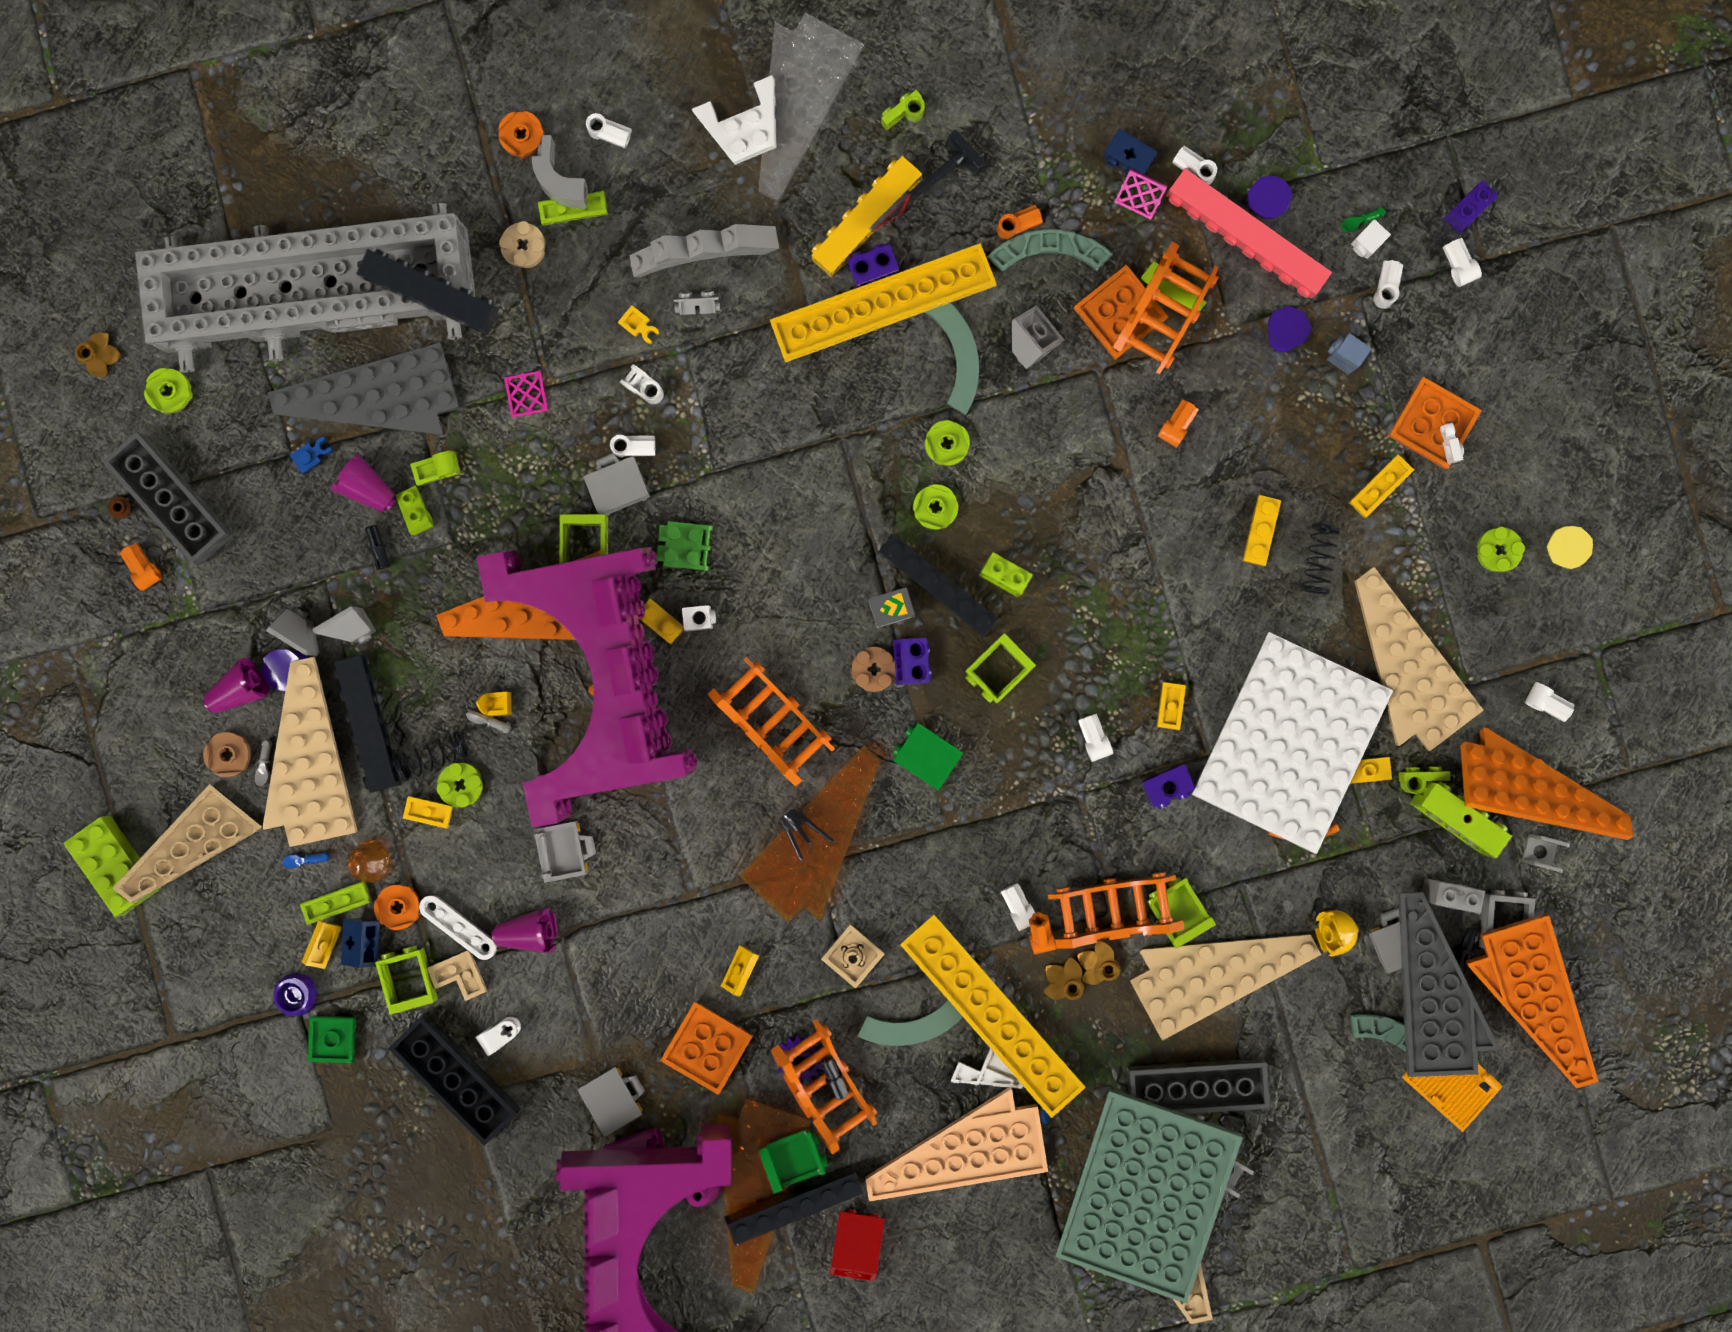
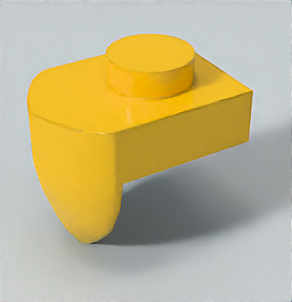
M510 692L485 693L476 702L479 711L486 716L512 715Z

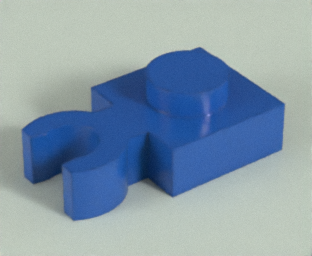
M319 438L314 447L307 443L290 455L302 474L305 475L323 463L320 456L330 455L334 451L331 447L326 450L322 449V444L327 441L326 438Z

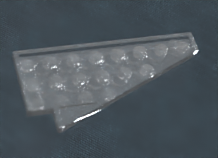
M804 13L795 32L777 22L774 25L769 76L772 75L775 79L776 148L762 153L758 191L777 203L782 198L864 48V44L807 13Z

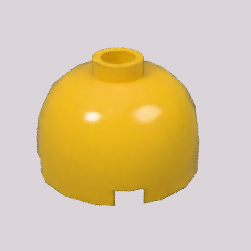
M1340 910L1319 913L1316 917V921H1319V929L1315 928V934L1321 949L1324 952H1329L1331 957L1349 952L1356 944L1359 931L1354 920L1348 913Z

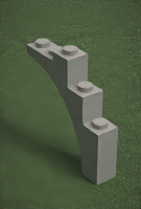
M734 224L721 231L698 230L687 236L664 235L651 241L650 246L631 254L630 260L633 277H643L665 268L699 260L737 255H765L779 249L775 226Z

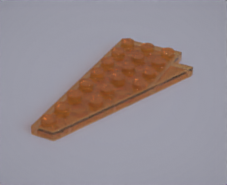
M865 745L802 810V813L835 841L834 844H831L803 822L804 825L801 828L812 841L811 845L807 844L797 830L795 832L791 830L802 854L803 861H799L787 833L783 829L740 874V877L788 923L803 907L818 921L822 919L880 760Z
M747 1097L739 1119L719 1112L717 1117L718 1124H729L731 1138V1185L723 1186L726 1216L786 1192L789 1185L783 1187V1191L773 1193L758 1152L759 1146L808 1128L811 1118ZM727 1227L732 1287L754 1294L774 1230L735 1246Z

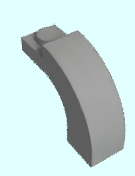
M542 135V143L538 144V156H532L533 170L541 188L549 198L560 205L569 208L587 209L588 186L585 179L566 178L554 171L555 143L551 135Z

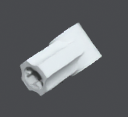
M597 113L591 114L586 120L587 130L592 138L602 139L622 148H626L632 129L605 119L601 114ZM599 122L603 125L600 130L595 131L591 129L594 123Z
M1186 146L1180 149L1172 162L1182 170L1186 168L1208 185L1213 182L1217 173V166L1213 161L1205 160ZM1207 169L1211 172V176L1205 177L1200 171Z
M1462 238L1442 247L1452 267V278L1458 287L1481 278L1480 266L1476 260L1471 258Z
M1384 261L1382 264L1377 292L1374 294V303L1381 309L1390 307L1399 297L1398 288L1403 264L1398 261ZM1382 292H1387L1391 299H1385Z
M616 435L612 438L610 447L614 455L620 458L626 456H655V436ZM617 442H626L627 448L621 452L615 450Z
M1535 682L1525 700L1528 706L1538 711H1545L1563 722H1566L1571 717L1575 706L1554 694L1551 688Z
M1097 714L1078 720L1091 762L1113 755L1108 737L1104 735Z
M1015 883L1003 889L1001 893L1011 911L1010 915L1018 931H1021L1030 926L1028 919L1032 917L1035 911L1031 904H1028L1019 884Z

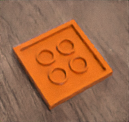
M1127 265L1073 307L1114 360L1133 347L1131 345L1129 347L1124 345L1121 352L1113 348L1132 313L1137 314L1138 311L1135 308L1146 289ZM1150 300L1145 310L1148 312V315L1163 323L1168 319V315L1156 301ZM1138 322L1132 333L1135 334L1137 339L1141 340L1153 331L1154 328L1145 323L1140 324Z
M1422 377L1389 432L1388 437L1446 470L1451 464L1447 462L1443 446L1444 438L1441 435L1440 427L1453 423L1455 437L1463 444L1482 410L1427 378Z
M694 1001L660 1061L719 1095L752 1039L753 1034Z

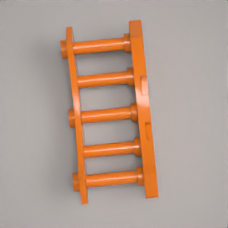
M1173 241L1164 253L1153 274V278L1139 299V303L1135 308L1138 311L1137 314L1132 313L1113 346L1114 349L1121 352L1124 345L1128 347L1131 345L1160 362L1156 371L1159 374L1164 367L1168 369L1175 358L1172 356L1175 348L1190 322L1194 324L1201 313L1198 311L1208 289H1212L1219 278L1216 276L1219 267L1214 266L1211 273L1208 274L1181 259L1179 254L1176 253L1180 245ZM1175 265L1204 282L1202 288L1173 273L1169 266L1173 267ZM1161 280H1169L1197 296L1192 308L1190 309L1160 292L1161 289L1158 286ZM1150 300H1157L1186 317L1179 332L1148 315L1145 309ZM1138 322L1140 324L1145 323L1173 339L1166 354L1135 337V334L1132 332Z
M745 657L743 660L750 669L726 693L722 692L719 694L713 688L707 695L735 724L737 723L743 729L745 734L758 748L765 752L780 772L793 785L797 786L802 781L796 774L799 771L798 768L823 744L832 752L835 749L829 743L832 738L823 729L819 732L797 709L800 704L791 695L787 698L763 674L765 669L757 660L752 663ZM758 675L767 686L743 709L740 708L737 711L731 705L733 702L731 699ZM775 692L785 704L762 727L754 729L747 722L749 715ZM792 710L803 722L778 746L775 745L772 748L765 740L766 734ZM810 729L817 738L792 762L786 763L782 758L785 755L784 752L804 732Z
M1166 872L1153 873L1152 877L1124 881H1117V878H1109L1103 880L1104 884L1071 890L1070 887L1057 888V893L1049 894L1048 899H1060L1066 933H1064V938L1055 940L1056 949L1076 948L1097 943V940L1109 938V940L1131 937V934H1170L1184 930L1183 920L1174 921L1173 917L1170 916L1165 886L1166 882L1176 880V875L1166 876ZM1156 884L1161 912L1160 922L1150 923V919H1147L1142 885ZM1133 886L1138 920L1135 925L1124 926V922H1121L1116 888ZM1107 890L1113 924H1111V928L1099 930V927H1096L1091 893ZM1082 895L1087 922L1086 933L1077 934L1074 931L1069 897Z
M815 1019L813 1021L816 1029L814 1034L789 1051H783L777 1045L771 1049L777 1066H782L784 1071L782 1076L807 1118L812 1116L814 1119L812 1122L817 1128L815 1131L833 1155L840 1150L837 1142L840 1140V1136L866 1118L869 1119L873 1126L876 1125L875 1115L877 1112L870 1102L868 1104L865 1102L847 1074L849 1068L837 1056L830 1040L832 1035L825 1024L821 1025ZM818 1041H821L823 1047L796 1066L791 1064L794 1061L793 1058ZM831 1055L834 1058L838 1071L842 1072V1080L848 1088L846 1089L848 1095L845 1099L837 1100L833 1098L822 1107L815 1108L809 1098L812 1097V1093L827 1084L825 1081L826 1075H822L807 1086H802L798 1078L802 1072L820 1061L823 1057ZM853 1096L862 1111L836 1129L832 1128L829 1130L823 1121L825 1115Z

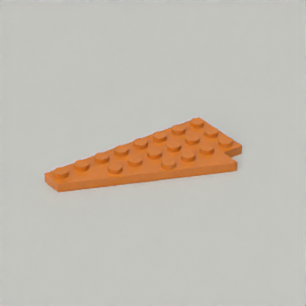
M597 551L575 561L599 557L600 551ZM483 596L436 615L443 635L449 637L576 640L569 630L554 617L538 608L519 602H485V597Z
M1484 727L1479 731L1480 745L1464 742L1461 745L1465 807L1625 840L1633 837L1630 815L1490 729Z
M1544 913L1480 933L1486 955L1467 960L1466 964L1576 1088L1599 1082L1550 916Z

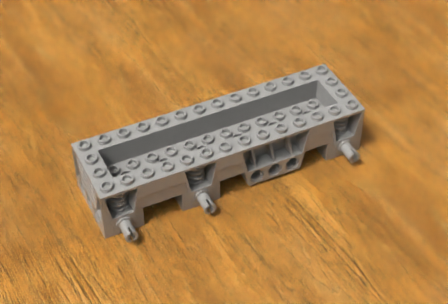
M436 203L432 205L434 216L269 236L267 225H260V228L257 225L253 227L255 238L182 247L179 244V237L170 236L171 239L165 237V249L135 252L145 343L166 353L177 352L180 366L179 372L188 373V370L190 372L195 371L192 356L194 350L212 348L211 342L250 338L255 342L266 341L268 343L270 362H277V359L279 361L284 360L281 341L300 337V331L323 329L332 333L395 326L398 325V319L427 315L433 321L446 320L449 340H455V337L461 339L460 323L363 280L356 272L367 248L374 252L377 248L388 253V258L394 261L400 258L410 263L409 267L414 270L418 266L424 265L427 267V271L431 273L430 277L436 280L442 277L452 282L451 286L456 289L464 287L472 291V296L475 297L468 230L455 213L447 214V204L439 203V206H437ZM331 276H335L337 279L336 285L328 288L326 280ZM285 282L292 284V289L288 293H282L281 286ZM245 287L247 290L246 296L238 299L236 296L237 290ZM195 293H200L202 296V300L198 304H193L191 301Z

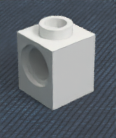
M1374 219L1351 245L1354 247L1353 249L1356 254L1368 259L1391 234Z
M711 606L682 608L684 631L713 629V624L716 623L715 610H711ZM698 612H703L706 620L703 624L698 625L694 622V616Z

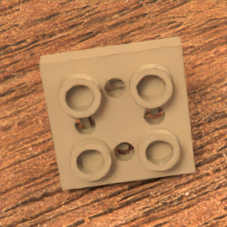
M850 924L821 960L856 989L885 953ZM859 944H862L864 948L862 949V946H859V949H858L857 946H858ZM845 945L848 949L845 951L846 948L843 947V949L841 950V947Z

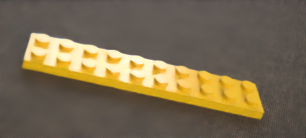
M981 243L770 319V323L786 363L996 286V281Z
M935 915L931 916L900 944L1051 1118L1086 1088Z

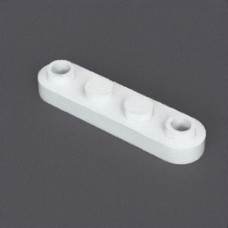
M429 895L422 899L419 905L421 914L477 958L487 960L495 955L497 944L493 942L492 937L436 895ZM431 902L436 904L435 910L429 908ZM484 943L489 945V951L483 950L482 946Z

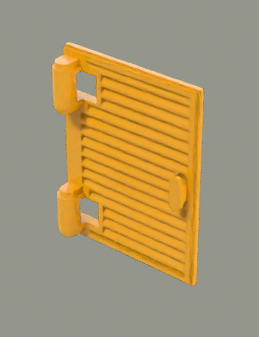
M1479 1064L1478 1074L1409 1077L1406 1071L1401 1076L1462 1132L1503 1087L1500 1082ZM1482 1081H1485L1490 1086L1486 1092L1479 1086Z

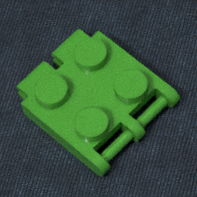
M668 521L667 526L660 525L658 541L666 542L665 546H657V561L664 562V567L708 571L707 557L708 551L711 550L709 538L710 531H713V526ZM703 530H706L704 545H702ZM701 550H704L702 565H700Z

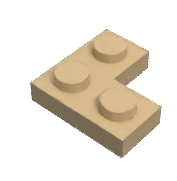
M468 950L427 968L435 989L457 981L465 1001L488 991L474 957Z

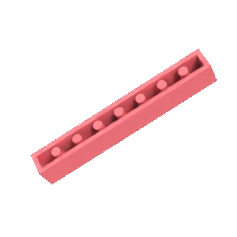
M1186 168L1166 195L1173 205L1186 209L1187 214L1191 218L1203 221L1208 230L1213 233L1218 232L1224 236V240L1228 244L1241 248L1242 253L1246 257L1258 260L1263 269L1268 272L1273 271L1279 275L1278 278L1283 283L1296 287L1297 292L1305 298L1310 297L1312 299L1317 295L1332 274L1330 270Z

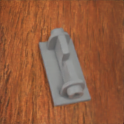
M703 290L701 294H692L691 291L678 292V295H675L673 300L674 302H679V304H675V313H680V315L696 314L695 306L700 307V314L716 313V311H720V302H715V300H719L720 293H714V290Z

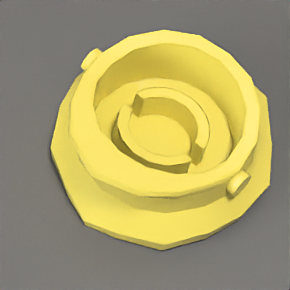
M1563 526L1554 531L1548 542L1547 550L1553 563L1564 568L1574 569L1584 564L1592 555L1593 539L1581 527Z

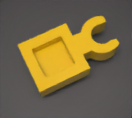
M633 305L618 321V324L637 338L641 333L644 341L650 345L652 341L647 337L648 333L660 334L656 327L647 326L650 319Z

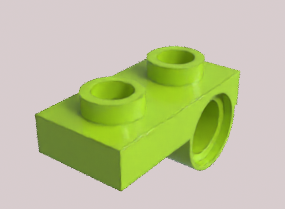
M917 90L913 93H906L901 97L898 105L894 108L890 106L882 113L881 125L886 131L904 117L911 122H917L922 119L925 103ZM911 105H917L920 107V111L913 113L908 108Z
M454 451L440 452L431 458L410 464L417 486L461 474Z
M416 486L395 495L407 528L413 536L435 527L433 519L426 509L420 491Z
M1406 767V772H1399V781L1401 788L1405 792L1419 794L1425 790L1426 781H1450V771H1442V767H1428V771H1420V767ZM1413 777L1418 782L1415 789H1411L1409 786V781Z

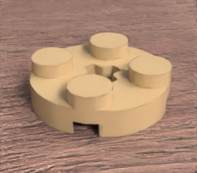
M525 221L509 226L499 241L503 257L514 267H534L543 259L546 243L543 234L536 226ZM521 240L523 242L528 241V249L525 251L524 249H517Z

